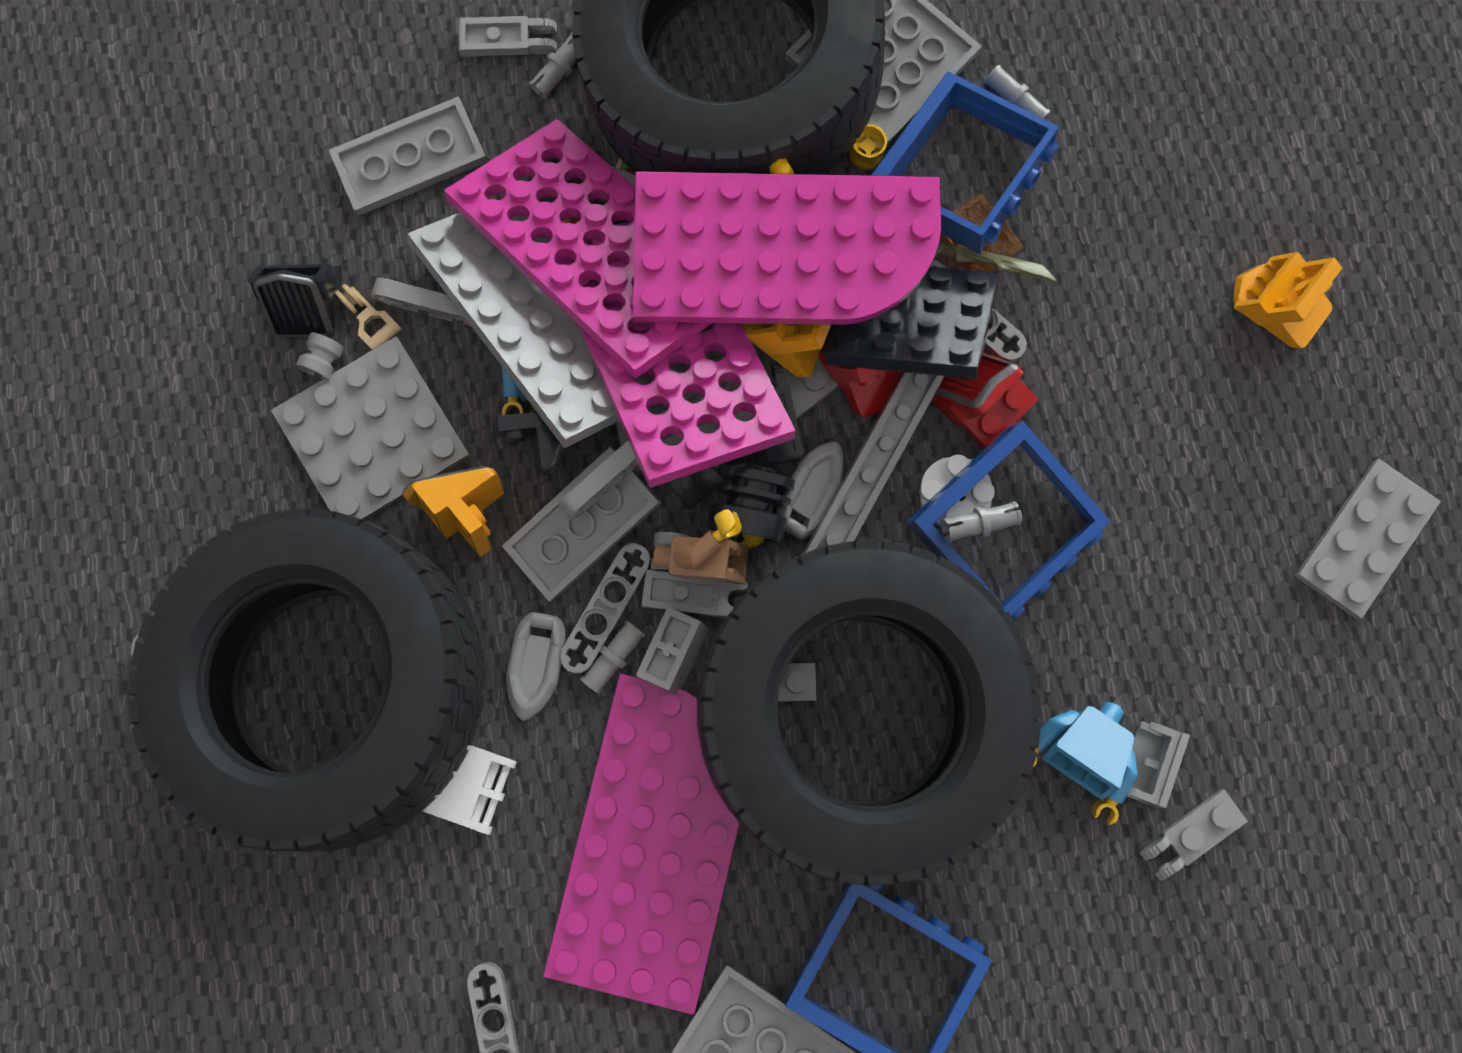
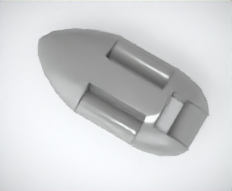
M829 441L819 445L799 462L791 479L796 481L794 491L784 490L782 494L792 499L791 505L777 506L776 514L788 520L785 531L798 540L807 539L813 535L842 483L844 456L842 447L837 441ZM791 512L804 518L803 524L791 518Z
M530 612L520 621L515 631L506 671V691L512 709L523 721L539 713L550 700L557 687L562 664L560 653L566 642L565 628L558 616ZM532 627L552 630L551 638L531 635Z

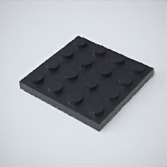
M943 267L929 268L912 293L886 313L860 323L834 325L825 351V364L977 379L998 286V273H987L980 270H949Z

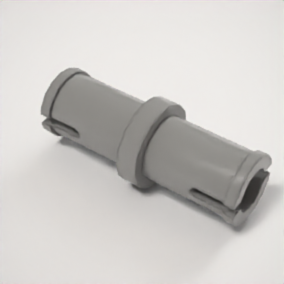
M572 32L556 53L551 52L546 58L547 64L529 83L531 89L537 94L542 93L541 97L544 99L548 97L549 93L564 76L568 77L572 73L571 67L576 62Z
M1000 65L996 66L984 81L1001 98L1043 119H1046L1051 112L1028 92L1030 88L1025 83L1020 85Z
M1015 501L985 509L982 506L973 509L972 513L942 519V533L949 534L944 537L947 543L975 535L981 538L987 537L991 534V531L1021 525V510L1014 511V509L1019 507Z
M627 620L607 647L605 645L602 646L600 649L602 654L580 680L590 689L600 694L602 688L617 669L625 667L627 664L625 659L646 635Z

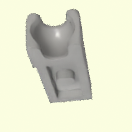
M646 569L641 606L646 609L666 611L667 607L681 613L725 619L734 608L729 604L728 597L732 593H745L748 582L745 581V584L690 580L672 576L669 572Z

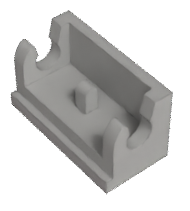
M667 607L636 676L676 695L678 688H683L709 628L701 621Z
M1140 721L1132 745V750L1135 752L1138 777L1128 792L1127 797L1155 808H1166L1190 735L1154 722L1149 724Z

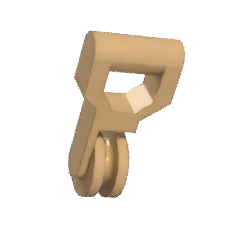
M344 284L342 285V288L345 290L344 293H340L338 290L335 292L339 300L353 314L358 312L355 309L356 304L361 308L364 305L367 307L356 318L360 321L358 335L372 350L389 341L402 330L386 311H376L354 287L349 288ZM381 318L386 324L370 337L366 333V325L372 319Z

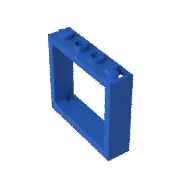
M947 71L871 176H902L952 106L1035 147L980 227L940 206L941 234L981 254L988 243L993 245L998 239L1003 228L1002 222L1007 216H1014L1021 204V195L1026 188L1031 190L1035 186L1041 174L1040 168L1044 162L1050 163L1054 159L1060 146L1056 144L1059 126Z
M1024 421L1007 427L905 522L932 553L961 567L962 571H967L985 585L955 549L946 542L945 538L933 524L1010 452L1020 445L1087 523L1001 603L1004 606V611L1008 612L1013 620L1025 610L1023 604L1029 598L1041 595L1051 586L1050 579L1058 571H1066L1078 560L1076 554L1084 546L1090 547L1099 541L1104 535L1102 529L1111 522Z
M848 883L784 1000L785 1007L862 1053H901L805 996L858 896L973 962L926 1053H944L992 962V959L982 954L986 947L967 935L964 936L962 941L948 934L951 926L933 915L929 917L928 921L914 914L917 906L898 895L894 901L881 895L880 892L883 889L881 885H856Z

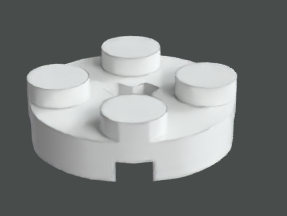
M958 454L942 458L932 464L921 480L919 490L921 507L968 465L972 459ZM987 474L964 495L965 499L963 501L959 500L935 524L941 526L942 519L972 513L973 509L982 506L985 509H989L995 493L989 475Z

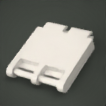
M467 745V750L469 751L457 772L453 771L454 777L440 795H435L436 799L423 812L490 835L493 827L489 825L498 801L502 802L505 796L502 790L510 768L514 769L517 761L472 745ZM503 765L495 790H493L492 788L498 776L500 766ZM491 798L484 820L481 823L480 820L485 811L487 801Z

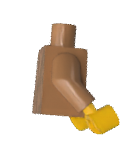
M726 509L714 516L718 530L715 532L710 530L702 538L675 536L672 539L671 546L657 545L653 556L654 566L656 568H667L670 575L683 579L745 584L748 549L763 543L764 538L742 533L744 541L740 543L726 539L738 535L742 528L737 513H731L730 510Z

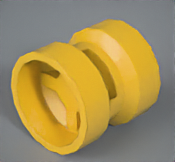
M866 125L860 137L857 138L856 143L849 150L850 161L854 166L862 170H871L881 163L887 145L885 132L876 125Z

